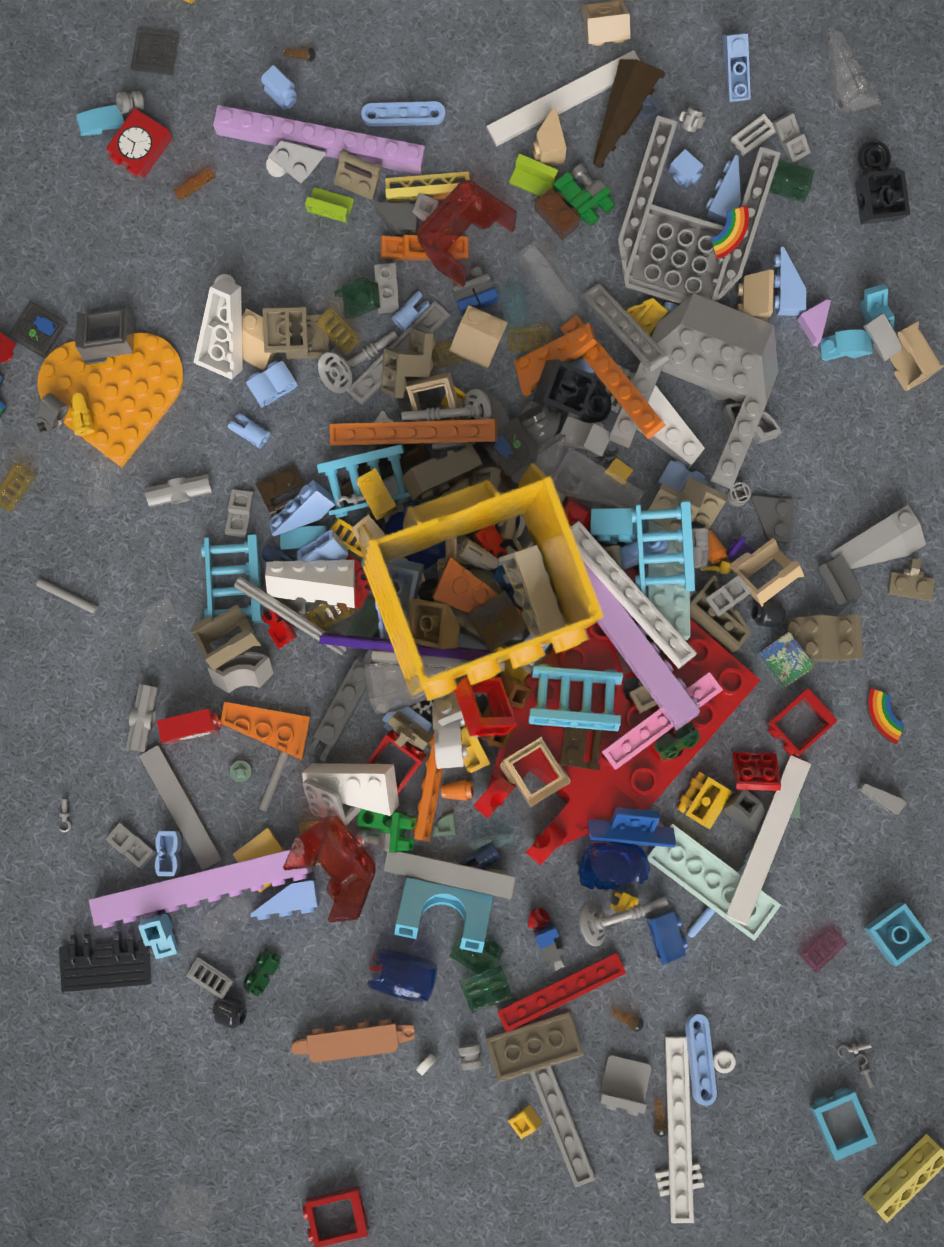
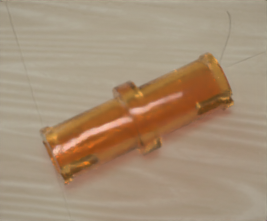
M207 166L194 177H188V181L174 189L173 192L181 202L193 192H199L203 185L215 179Z

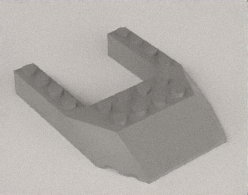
M657 115L618 238L625 288L677 304L684 302L693 293L718 302L742 277L781 153L764 147L759 148L740 207L748 206L749 223L746 234L736 249L728 255L717 259L711 238L719 235L725 228L724 226L652 205L678 121Z
M693 293L657 324L651 337L668 355L669 360L652 372L641 362L632 384L645 400L649 402L659 375L663 371L742 403L710 480L731 489L736 481L778 374L775 330L773 324ZM623 407L615 422L609 440L629 448L638 426Z

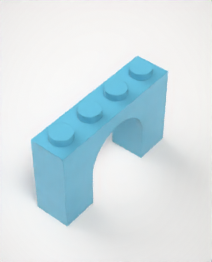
M406 878L394 935L416 939L423 913L434 905H448L455 908L464 920V931L460 949L482 953L493 895L445 886L440 883H430L418 878Z

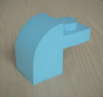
M881 284L865 289L864 300L861 301V310L866 324L879 314L884 313L894 330V314L888 307L887 286Z
M864 330L835 332V335L822 338L820 342L822 360L825 361L843 356L857 358L873 354L871 337Z
M167 914L141 920L138 927L145 946H152L156 959L178 953L179 949L172 932L173 924Z

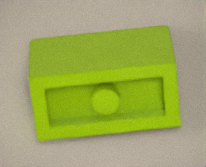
M519 154L516 160V168L509 183L541 197L550 188H553V183L558 176V170Z
M314 188L311 197L306 199L305 207L307 212L347 223L354 199Z

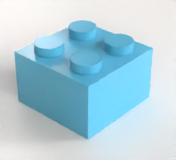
M634 508L591 509L590 534L597 538V541L604 542V545L614 546L617 545V542H625V545H630L637 542L636 522L632 523L631 509ZM641 520L642 533H646V520Z
M902 902L896 903L863 927L888 963L893 966H898L932 941L908 906Z

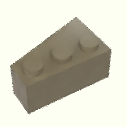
M472 443L464 444L456 453L451 450L446 453L447 456L437 460L433 458L413 467L402 476L401 479L413 501L419 498L426 500L437 491L441 494L451 488L450 486L455 485L457 488L467 482L466 478L483 464Z
M713 575L704 582L691 598L690 619L732 654L743 645L750 636L751 631L739 612L734 610L733 607L718 617L705 599L720 589L717 584L718 579Z

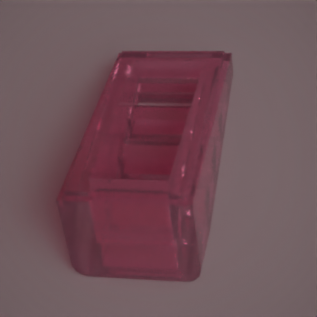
M832 926L803 950L799 956L814 973H817L847 943ZM830 935L839 943L837 946L828 938ZM824 941L831 947L832 950L830 952L822 944ZM818 947L824 952V957L816 950ZM811 953L819 960L817 963L810 957Z

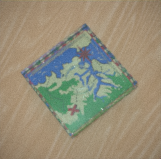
M790 631L756 655L781 690L816 667Z

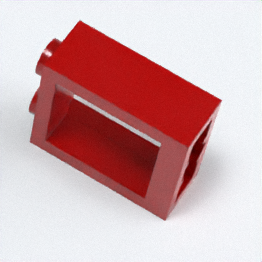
M468 676L461 679L457 689H454L469 736L506 735L518 725L501 677H491L471 685ZM473 693L487 694L495 717H481Z
M806 688L770 719L766 725L769 727L767 729L769 734L774 739L779 738L784 744L782 748L790 756L792 754L800 756L838 720L811 690ZM802 700L823 724L796 747L776 723Z
M392 729L383 738L366 764H375L389 742L413 758L415 763L400 784L396 781L399 795L427 757V754L424 750L413 746L408 741L403 747L397 745L395 740L399 737V734Z
M360 1186L307 1198L305 1206H302L304 1219H308L310 1228L307 1229L308 1239L310 1243L313 1242L314 1247L329 1246L366 1237L369 1234ZM350 1198L357 1229L320 1238L314 1207Z

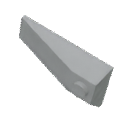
M909 505L837 548L830 555L833 560L843 556L851 570L907 557L925 546L926 542L920 522Z

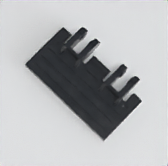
M128 930V951L122 952V935L120 931H115L114 944H94V954H92L91 937L89 934H84V955H78L77 936L70 935V945L59 947L61 992L152 984L149 946H145L143 940H138V950H136L135 933L133 930Z

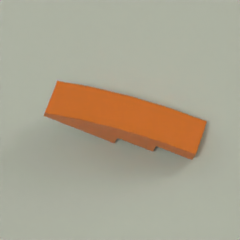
M427 233L426 236L405 234L403 237H380V259L453 260L467 259L469 257L468 237Z

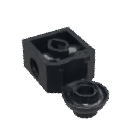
M876 140L864 143L860 147L857 158L859 167L863 170V177L855 182L860 224L895 221L909 216L910 207L905 172L898 168L887 170L891 163V154L884 143ZM870 155L875 158V163L871 162Z
M559 359L546 360L532 400L533 402L567 417H580L583 415L584 418L595 423L605 420L610 414L612 407L611 397L603 388L595 387L594 375ZM593 400H594V402H595V408H594V409L592 408V402H593Z

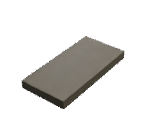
M570 1011L485 1038L498 1083L584 1056Z

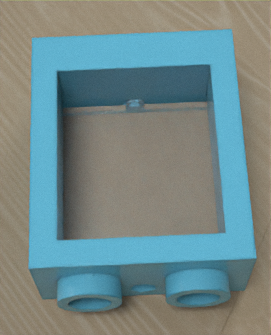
M846 1087L835 1091V1095L827 1098L824 1096L814 1101L815 1104L810 1106L830 1155L835 1161L877 1144L856 1093L852 1089L847 1090Z

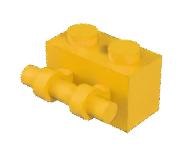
M698 772L695 779L692 778L689 784L691 786L686 794L682 795L679 799L681 802L677 810L684 813L689 806L690 808L685 815L704 827L711 829L733 792L710 777L702 784L706 775ZM698 789H699L700 791H699L698 795L696 796V798L694 799V801H692V799L694 798L695 794L697 793V791H698Z

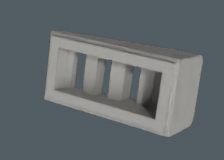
M860 784L858 786V790L891 815H898L908 802L903 798L869 784Z
M200 957L196 958L186 977L220 999L227 995L236 980ZM201 964L204 968L197 977L195 973ZM210 970L211 973L209 974L207 980H202L206 971ZM216 974L218 978L212 986L209 983ZM223 979L225 980V983L221 990L217 989V987Z

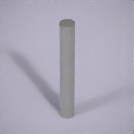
M41 578L37 581L36 586L93 614L96 613L98 606Z
M283 751L280 752L259 810L265 812L268 810L289 754Z

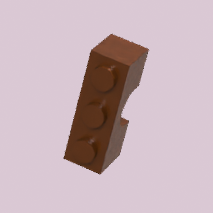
M502 674L501 679L511 707L515 706L523 709L533 689L519 678ZM490 702L482 717H495ZM513 729L506 735L479 737L487 744L505 748Z

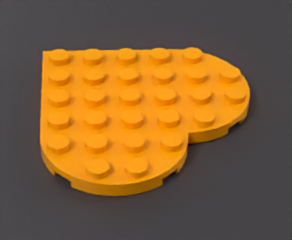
M134 333L133 354L107 357L104 363L90 365L84 363L75 346L76 341L63 344L47 356L38 375L40 399L42 400L48 393H53L69 406V410L63 423L73 431L71 412L73 411L72 397L77 392L84 396L87 409H90L94 432L79 436L121 468L178 398L184 382L182 361L175 349L163 338L149 333Z

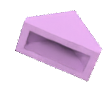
M827 299L807 310L797 320L813 346H818L821 342L831 300Z

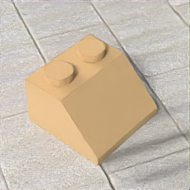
M623 0L582 5L585 33L589 44L598 46L603 45L604 42L613 41L614 43H621L625 39H630V13Z
M556 108L550 111L537 132L536 142H533L534 151H532L534 160L550 167L565 164L567 149Z
M774 270L744 276L742 282L738 283L737 295L741 296V304L738 303L737 305L738 311L765 322L768 321L773 313Z
M468 305L449 352L488 369L508 322Z
M246 309L242 315V359L265 372L276 353H264L263 317Z
M411 598L408 627L414 643L438 649L458 648L460 625L450 606Z

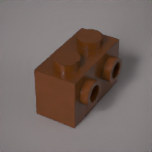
M550 188L535 201V212L562 241L578 228V212L573 207L569 208L566 205L564 197L559 192L555 193Z

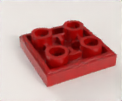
M732 753L737 790H781L777 754Z

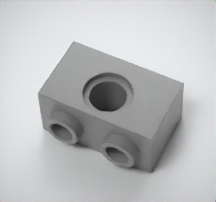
M396 263L374 265L378 313L399 311Z

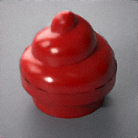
M541 907L532 909L528 915V928L540 930L546 928L548 922H550L548 913Z

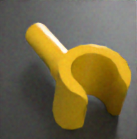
M721 560L720 567L708 566L705 569H701V571H715L728 574L731 571V562Z

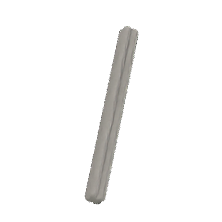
M238 577L235 581L234 586L318 641L320 636L326 632L244 578ZM326 645L340 655H343L348 648Z

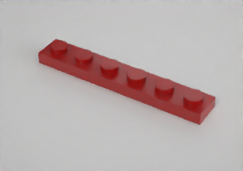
M614 953L497 1010V1014L505 1031L508 1032L626 974V971L617 953Z

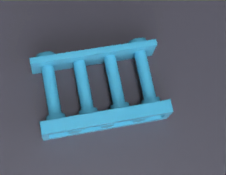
M400 444L317 464L318 472H325V476H328L336 509L328 511L329 516L335 514L336 518L347 516L348 511L369 506L365 500L358 501L357 505L353 504L344 507L343 501L340 502L342 504L341 507L337 505V499L342 496L336 475L338 473L337 469L346 467V471H349L354 494L355 496H360L363 494L356 483L359 478L358 464L367 462V466H370L371 471L376 468L381 477L378 463H380L379 459L388 457V461H391L399 493L391 495L392 499L398 500L399 503L411 501L410 494L407 492L406 486L401 479L403 473L399 458H401L400 454L405 452L404 445Z
M679 500L680 506H676L674 509L641 511L639 503L635 504V509H631L632 523L636 522L639 575L635 576V584L643 594H646L645 586L680 584V586H684L686 591H695L689 500ZM674 517L681 520V528H677V531L642 533L641 520ZM678 540V542H682V550H679L678 553L643 555V542ZM667 562L683 564V572L680 575L645 577L644 564Z
M256 534L248 535V541L242 544L212 545V541L209 538H204V544H201L202 557H205L208 605V608L204 609V617L214 619L228 610H215V597L247 595L236 587L214 588V575L246 573V575H250V583L262 590L259 537ZM237 552L249 554V562H246L245 565L213 567V554ZM251 598V605H248V608L240 609L245 616L252 618L254 623H263L262 604Z
M548 664L533 666L532 678H539L537 707L530 708L529 724L609 731L619 730L621 716L613 713L615 684L621 685L623 673H618L616 670H605L603 672L555 668ZM548 679L561 680L560 707L557 710H548L546 707ZM570 681L584 682L582 710L580 712H571L568 709ZM592 683L606 684L605 708L602 714H595L591 711Z

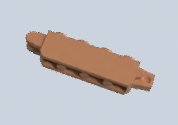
M391 1018L380 1019L378 1024L369 1025V1021L358 1022L356 1027L347 1028V1024L336 1025L334 1030L325 1031V1027L312 1029V1033H308L307 1038L295 1040L290 1050L295 1055L309 1054V1059L314 1063L390 1053L396 1051L399 1043L415 1039V1030L413 1024H397V1021L392 1022Z

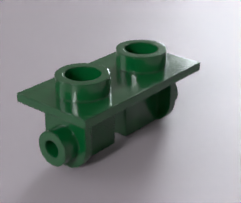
M686 723L678 730H673L677 737L675 739L668 733L656 740L653 747L657 753L659 752L662 762L676 757L679 751L684 748L693 747L700 740L699 731L695 729L692 723Z
M265 948L257 956L256 965L244 978L243 987L247 993L250 994L251 992L255 996H259L260 993L263 994L270 982V979L264 975L265 973L274 975L281 963L279 955L272 954L268 948Z

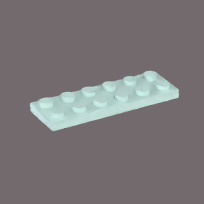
M646 519V533L670 531ZM668 540L669 548L665 554L678 553L679 550H682V542ZM679 562L646 564V577L680 575L683 572V564H679ZM680 584L646 586L645 596L684 640H688L690 638V591H686L684 586H680Z
M672 824L670 827L674 828L675 848L655 846L646 859L755 941L781 905L761 890L746 926L725 917L742 875Z

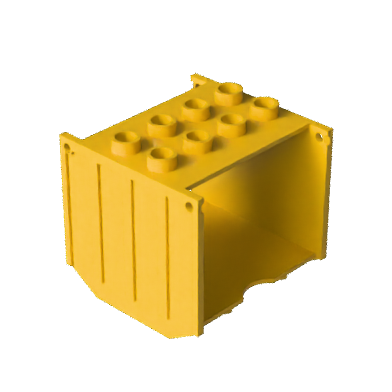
M534 463L530 464L518 483L519 489L499 495V492L487 479L483 483L413 508L409 507L403 522L404 530L383 538L374 539L365 523L361 524L359 543L365 564L363 569L411 696L424 691L429 701L449 694L454 689H457L454 679L465 675L468 676L471 685L484 681L500 673L501 669L498 663L510 659L513 669L527 665L545 656L542 647L551 643L556 653L582 644L581 642L589 639L585 629L604 617L551 477H546ZM522 514L534 546L537 545L542 553L543 564L550 576V584L557 596V605L564 617L566 627L427 678L385 563Z

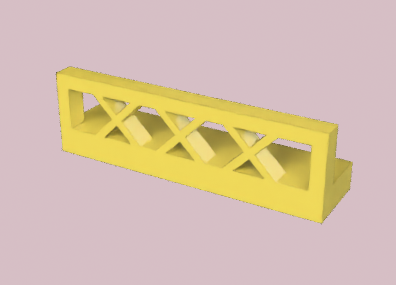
M469 171L385 178L386 199L393 203H401L402 201L416 202L419 193L436 200L471 198ZM465 178L466 183L452 184L455 179ZM435 180H441L445 183L442 185H432ZM414 182H421L424 185L411 187ZM399 183L404 188L390 189V184Z
M926 1134L863 1198L886 1222L890 1221L944 1167L943 1149Z

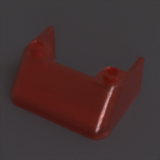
M464 180L455 187L417 229V241L434 267L463 288L466 284V266L457 261L447 250L471 224L480 229H487L496 221L513 233L517 211L475 182Z
M337 815L326 816L295 838L283 869L287 871L315 867L318 861L330 876L327 893L334 901L328 917L329 923L359 920L376 873L375 862Z

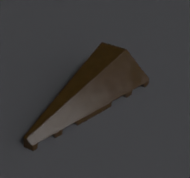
M637 59L619 60L593 164L596 167H604L603 161L610 151L614 152L616 149L615 144L620 136H624L643 109L641 105L647 96L652 95L655 91L653 87L659 78H664L665 72Z
M425 443L403 444L405 452L400 454L401 458H399L403 471L429 459L430 456ZM384 444L381 447L377 446L373 451L400 444ZM388 457L379 459L380 463H378L382 480L394 475L391 461H388ZM367 462L358 464L359 477L371 471L370 466H367ZM344 477L340 481L342 484L340 491L342 496L348 497L354 494L351 478L347 480Z

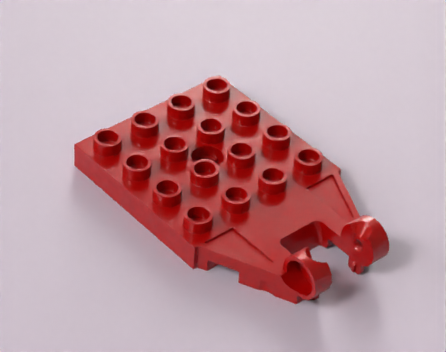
M632 567L623 570L635 583V576L639 574ZM632 618L635 624L638 625L639 623L634 618ZM691 619L690 638L685 641L697 654L679 669L656 644L660 651L658 655L663 661L667 660L673 668L672 674L676 679L680 678L687 688L710 672L723 690L699 707V715L687 723H692L695 729H698L700 740L693 747L684 748L679 751L678 755L670 760L661 761L659 752L657 753L653 747L656 740L616 770L603 755L602 751L659 710L660 707L656 705L639 713L633 700L625 698L624 678L629 679L637 676L597 622L585 629L588 640L559 653H556L553 648L540 663L548 664L555 668L603 672L605 670H616L618 673H623L621 685L615 684L613 713L621 716L620 727L618 731L605 730V733L602 734L599 756L600 771L562 765L570 778V783L554 793L565 802V806L539 835H535L537 838L525 851L539 866L557 847L589 834L588 819L610 821L616 807L648 810L761 681ZM647 634L645 637L650 642L649 635ZM532 673L524 681L525 684L533 689L524 708L512 707L518 725L514 727L505 748L500 747L488 788L473 805L486 819L491 816L499 805L502 806L504 804L502 802L517 786L516 783L511 784L500 768L504 759L542 737L556 762L560 764L565 727L529 724L530 708L537 707L539 678H532ZM548 679L546 699L548 710H557L560 707L561 680ZM570 681L568 709L571 712H580L582 710L584 682ZM592 683L591 711L595 714H602L604 712L606 684ZM671 728L661 737L669 733L673 739L677 738L673 733V730H675V728ZM587 731L583 758L585 762H590L593 731ZM541 748L513 763L521 779L528 772H532L545 785L558 779Z

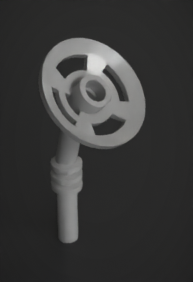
M392 331L376 343H370V346L367 345V349L363 348L361 353L348 361L335 352L323 354L318 362L321 380L328 389L335 393L346 392L352 384L351 368L366 359H371L370 356L374 357L375 353L379 354V350L399 337L395 331ZM329 357H333L334 359L330 360L327 364V359ZM326 371H329L331 377L335 379L334 383L330 380ZM348 380L345 386H341L342 383Z
M472 389L464 398L463 408L440 409L437 407L435 409L432 407L431 410L427 408L420 411H405L401 413L402 420L427 419V421H430L432 419L435 421L436 418L440 420V418L464 416V420H471L472 418H475V420L491 419V404L484 391ZM471 395L478 396L477 398H470ZM481 404L483 405V409H484V416H483V418L481 417V414H482V408H481V406H480Z
M666 897L643 905L640 903L637 906L634 905L633 908L629 907L626 911L604 917L596 903L592 901L586 902L580 911L582 934L591 946H600L605 939L606 926L631 918L635 920L636 917H643L645 913L667 906L668 901ZM594 907L595 910L589 913L590 908Z

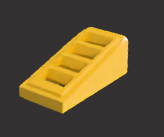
M336 518L329 530H333L336 533L340 525L343 526L338 536L341 540L346 532L350 530L351 533L344 544L348 550L363 558L362 550H357L359 546L358 541L356 540L353 546L350 545L355 536L352 530L353 526L340 518Z

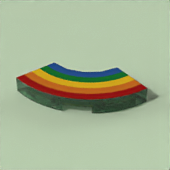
M748 206L726 212L724 229L719 235L711 238L716 261L731 254L743 240L749 223Z
M869 688L867 712L874 728L884 739L896 745L898 744L904 723L899 721L892 713L890 705L891 695Z

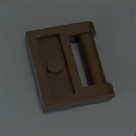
M294 464L255 483L271 517L281 512L287 502L294 499L298 494L275 505L272 504V500L296 488L300 491L304 487Z
M565 727L560 765L600 771L599 756L602 734L605 733V730ZM587 731L594 732L590 762L583 761Z

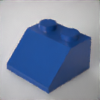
M671 910L646 917L659 962L666 964L686 956L685 949H688L685 936L680 935L679 928L682 927L678 914L675 915L674 911Z

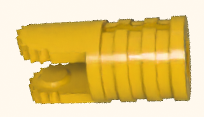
M78 392L72 397L73 411L71 412L74 434L86 435L94 432L90 409H87L84 396Z

